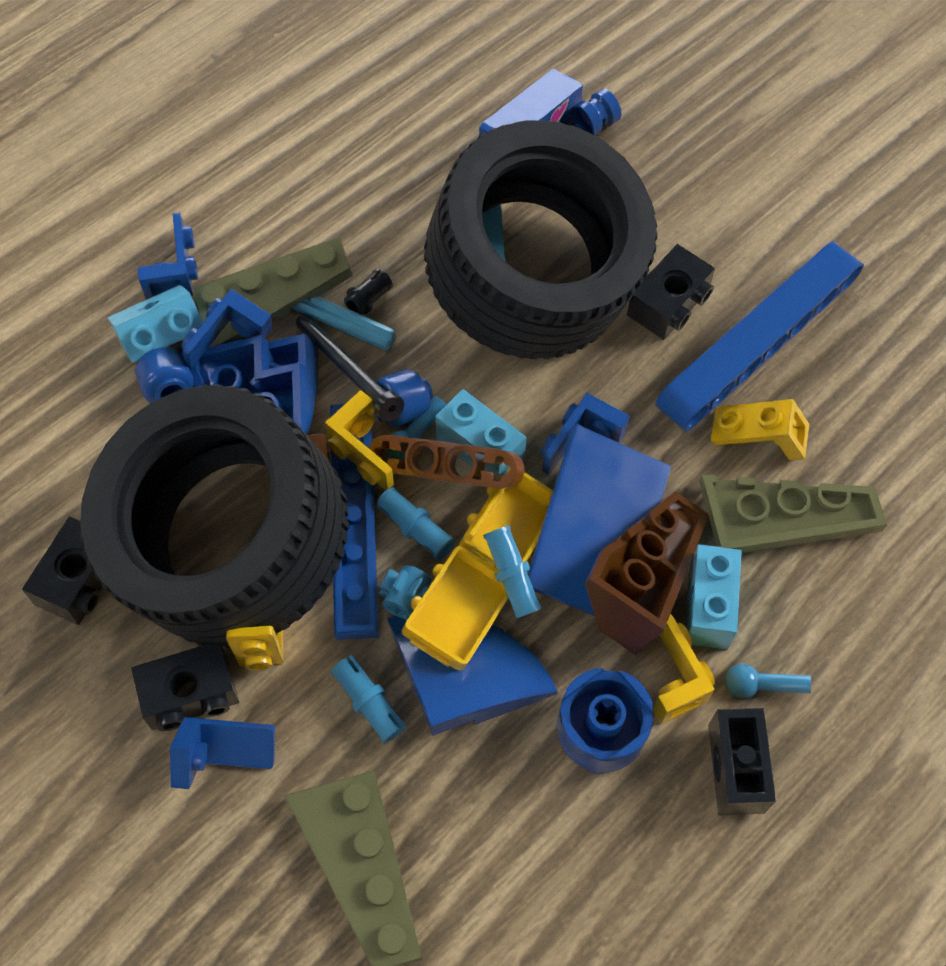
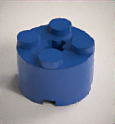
M604 668L592 669L582 673L566 689L558 714L557 733L563 750L576 764L594 774L613 772L628 766L639 756L650 735L653 723L652 700L640 681L628 673L620 670L619 673L607 671ZM597 716L602 720L610 717L613 720L611 726L606 723L602 725L596 721Z

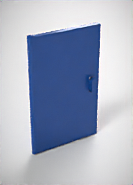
M574 424L530 563V570H528V576L534 592L595 616L585 582L598 554L661 503L671 466L586 429L579 424Z

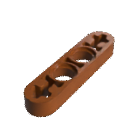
M388 434L376 437L369 446V449L392 468V473L499 489H511L517 486L524 475L522 459L516 453L502 449ZM429 447L434 453L435 460L432 467L424 471L418 464V456L422 449ZM384 449L406 452L405 460L383 457ZM463 452H467L473 460L472 469L465 476L459 475L455 468L456 459ZM504 462L505 465L510 466L509 475L504 474L502 477L499 473L484 471L485 463L501 465Z

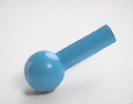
M435 395L430 401L429 409L422 416L414 420L405 431H396L391 435L420 439L436 420V415L447 404ZM386 449L390 458L405 460L406 452Z
M743 663L732 666L727 671L724 680L727 691L739 699H748L758 691L811 693V675L758 673L755 668Z

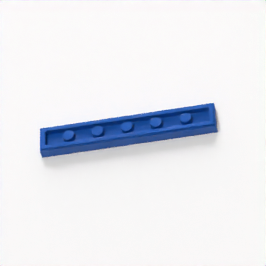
M345 404L330 405V417ZM372 428L365 436L357 438L368 448L372 442ZM331 451V466L336 470L338 478L342 482V491L346 495V506L349 511L347 521L349 522L348 539L344 545L343 559H341L340 567L333 576L335 640L379 638L374 485L368 483L360 475L357 465L348 458L342 460Z

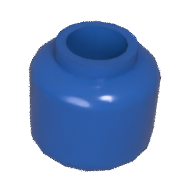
M160 347L152 349L145 353L136 364V380L143 396L149 403L179 390L194 386L190 368L184 362L182 354L173 348Z
M405 369L379 378L376 381L386 392L394 391L404 400L402 413L393 421L385 422L374 412L375 417L379 421L385 422L393 428L401 427L412 423L429 409L430 401L433 397L432 388L425 378H421L417 372Z

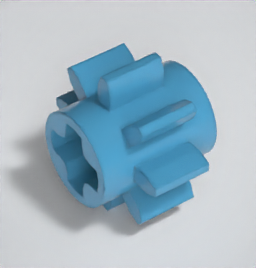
M404 565L399 574L389 569L380 585L382 589L379 594L385 597L382 603L383 607L391 614L407 620L413 612L411 600L416 596L423 597L429 588L431 578L422 570L410 565Z

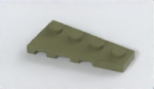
M340 237L203 283L193 287L203 323L207 319L206 313L213 301L218 297L223 299L230 289L271 314V319L276 317L277 320H280L291 313L290 309L294 305L305 299L311 301L313 297L322 295L353 275ZM229 321L210 347L233 342L239 338L245 339L246 337L236 332Z
M702 474L699 480L717 547L742 550V553L883 532L887 526L875 487L820 483L819 486L798 485L797 481L780 480L779 484L755 482V478L749 477L725 480L717 479V475Z
M369 771L284 795L371 966H402L422 960L375 771Z

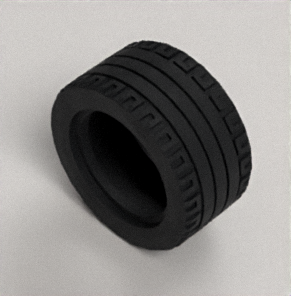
M525 120L501 125L498 128L491 129L487 134L478 136L477 140L472 141L468 148L460 153L459 158L455 160L452 170H450L426 232L424 261L427 263L425 270L429 276L428 282L433 287V294L438 300L440 307L446 311L449 319L459 329L467 333L470 338L496 352L517 356L522 359L559 358L565 353H575L577 349L582 350L588 343L596 341L606 331L648 275L649 267L654 260L657 247L655 241L658 237L656 231L657 221L654 216L655 210L652 200L642 179L625 157L604 140L578 127L555 121ZM511 202L537 204L558 213L572 224L586 244L591 261V276L576 282L558 284L542 282L523 275L508 265L495 251L486 235L482 214L495 206Z
M204 385L179 390L151 402L130 417L105 444L90 471L82 497L81 539L84 542V553L88 557V564L90 568L94 569L96 579L102 583V587L110 592L112 597L118 602L189 642H195L198 645L219 643L226 648H230L226 639V631L244 627L272 626L277 635L278 632L286 630L292 623L300 620L303 615L313 608L316 601L324 595V592L332 582L334 574L340 567L339 565L344 555V545L348 539L349 522L347 521L349 511L346 506L347 498L342 491L343 485L338 478V473L330 465L331 463L302 429L271 400L265 399L258 393L252 394L245 388L238 389L236 386ZM237 464L266 466L270 478L268 510L259 531L250 544L233 560L215 570L191 576L176 575L169 558V531L176 510L188 492L202 479L222 468Z

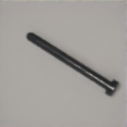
M300 315L297 317V327L361 391L373 400L374 412L383 421H393L400 416L404 409V400L396 392H386L309 316Z

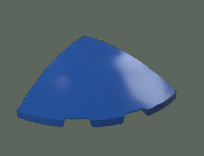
M305 333L270 342L262 335L212 346L206 350L195 366L190 368L195 387L204 385L236 386L238 389L245 388L252 394L258 393L265 399L271 400L278 408H281L306 435L308 434L317 394L318 347Z
M397 616L387 619L432 736L471 721L474 722V725L558 693L550 675L535 655L525 645H521L516 639L505 633L503 629L493 624L463 670H456L450 665L449 667L445 666L410 643L411 640L402 633V628L407 621L406 619Z

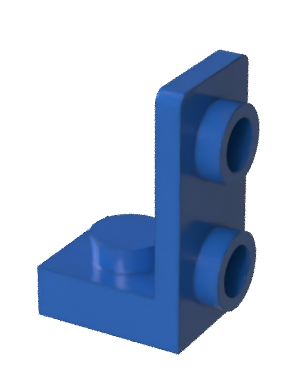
M180 212L172 213L177 262L155 263L151 266L138 267L139 282L146 300L178 285L184 287L193 296L192 280H198V270L195 257H189V249L195 248V241L191 225L184 226Z
M230 289L223 299L218 297L213 301L207 310V319L199 329H191L184 338L181 346L183 348L184 362L188 367L193 368L229 321L233 329L246 338L262 335L266 339L272 331L271 314Z
M586 393L579 405L572 403L562 419V425L564 426L558 435L552 433L545 441L540 452L544 456L542 471L550 475L565 454L574 424H579L586 429L620 443L626 434L630 416L595 396Z
M184 717L170 746L171 788L190 789L197 771H203L206 764L264 769L273 768L275 763V726Z

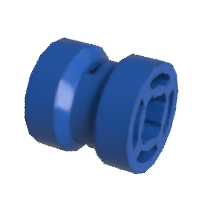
M600 89L591 95L589 101L582 100L574 105L570 112L574 126L594 136L601 132L603 126L610 127L619 121L622 116L618 100L607 89Z

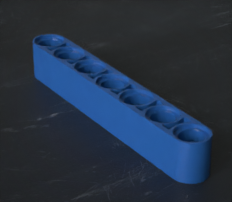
M834 241L828 243L677 376L661 392L655 402V406L685 432L691 430L842 294L859 276L864 264Z

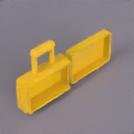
M510 468L506 471L505 474L509 475ZM525 472L521 482L511 489L487 487V494L490 497L478 514L471 513L467 517V524L470 527L461 539L459 546L454 549L444 565L437 564L433 567V575L436 578L423 597L416 596L411 600L413 612L402 628L403 635L411 640V644L447 667L450 665L456 670H463L508 600L503 582H497L495 573H498V570L483 535L510 525V531L522 561H528V564H530L553 490Z

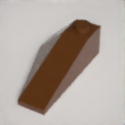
M675 491L635 525L633 524L614 542H611L602 549L585 582L597 625L602 633L636 655L665 629L709 517L707 512Z

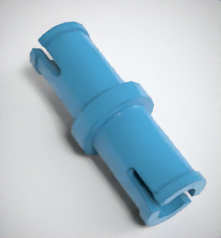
M394 487L387 489L377 501V509L383 511L401 527V534L407 539L414 538L436 560L444 558L451 551L455 544V539L430 519L428 511L422 507L416 508Z
M510 525L483 536L487 541L498 573H495L497 582H503L515 612L514 616L519 618L540 610L542 607L538 602L527 573L530 570L528 561H522L510 531Z
M354 655L348 656L347 659L344 658L332 668L330 673L338 680L353 701L351 707L357 714L362 713L381 738L383 744L388 743L390 740L392 741L406 729L407 725L401 721L383 697L385 694L384 689L380 684H373L356 661Z

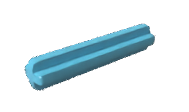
M320 296L313 297L311 301L305 299L291 308L384 351L392 347L396 338L395 331L392 328Z

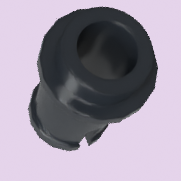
M379 268L374 269L356 288L350 287L347 290L346 297L344 298L346 307L360 315L368 314L372 310V304L393 287L391 278L386 272H381Z

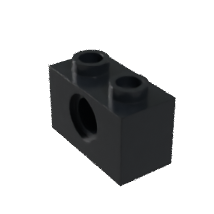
M676 244L645 277L640 287L629 300L626 315L665 340L674 329L680 331L685 326L691 316V310L696 304L702 306L708 300L714 290L711 281L715 268L684 247Z
M69 516L22 590L35 606L79 625L84 616L90 614L97 606L102 583L96 579L94 569L90 568L88 557L84 553L80 520ZM86 567L80 576L69 578L75 569Z
M219 643L205 644L131 667L142 718L151 730H175L180 727L184 717L194 718L200 715L216 717L228 712L230 706L240 703L227 654ZM188 682L197 683L196 690L190 696L177 697V692L183 684Z
M764 708L717 709L708 724L718 815L765 814L776 802Z

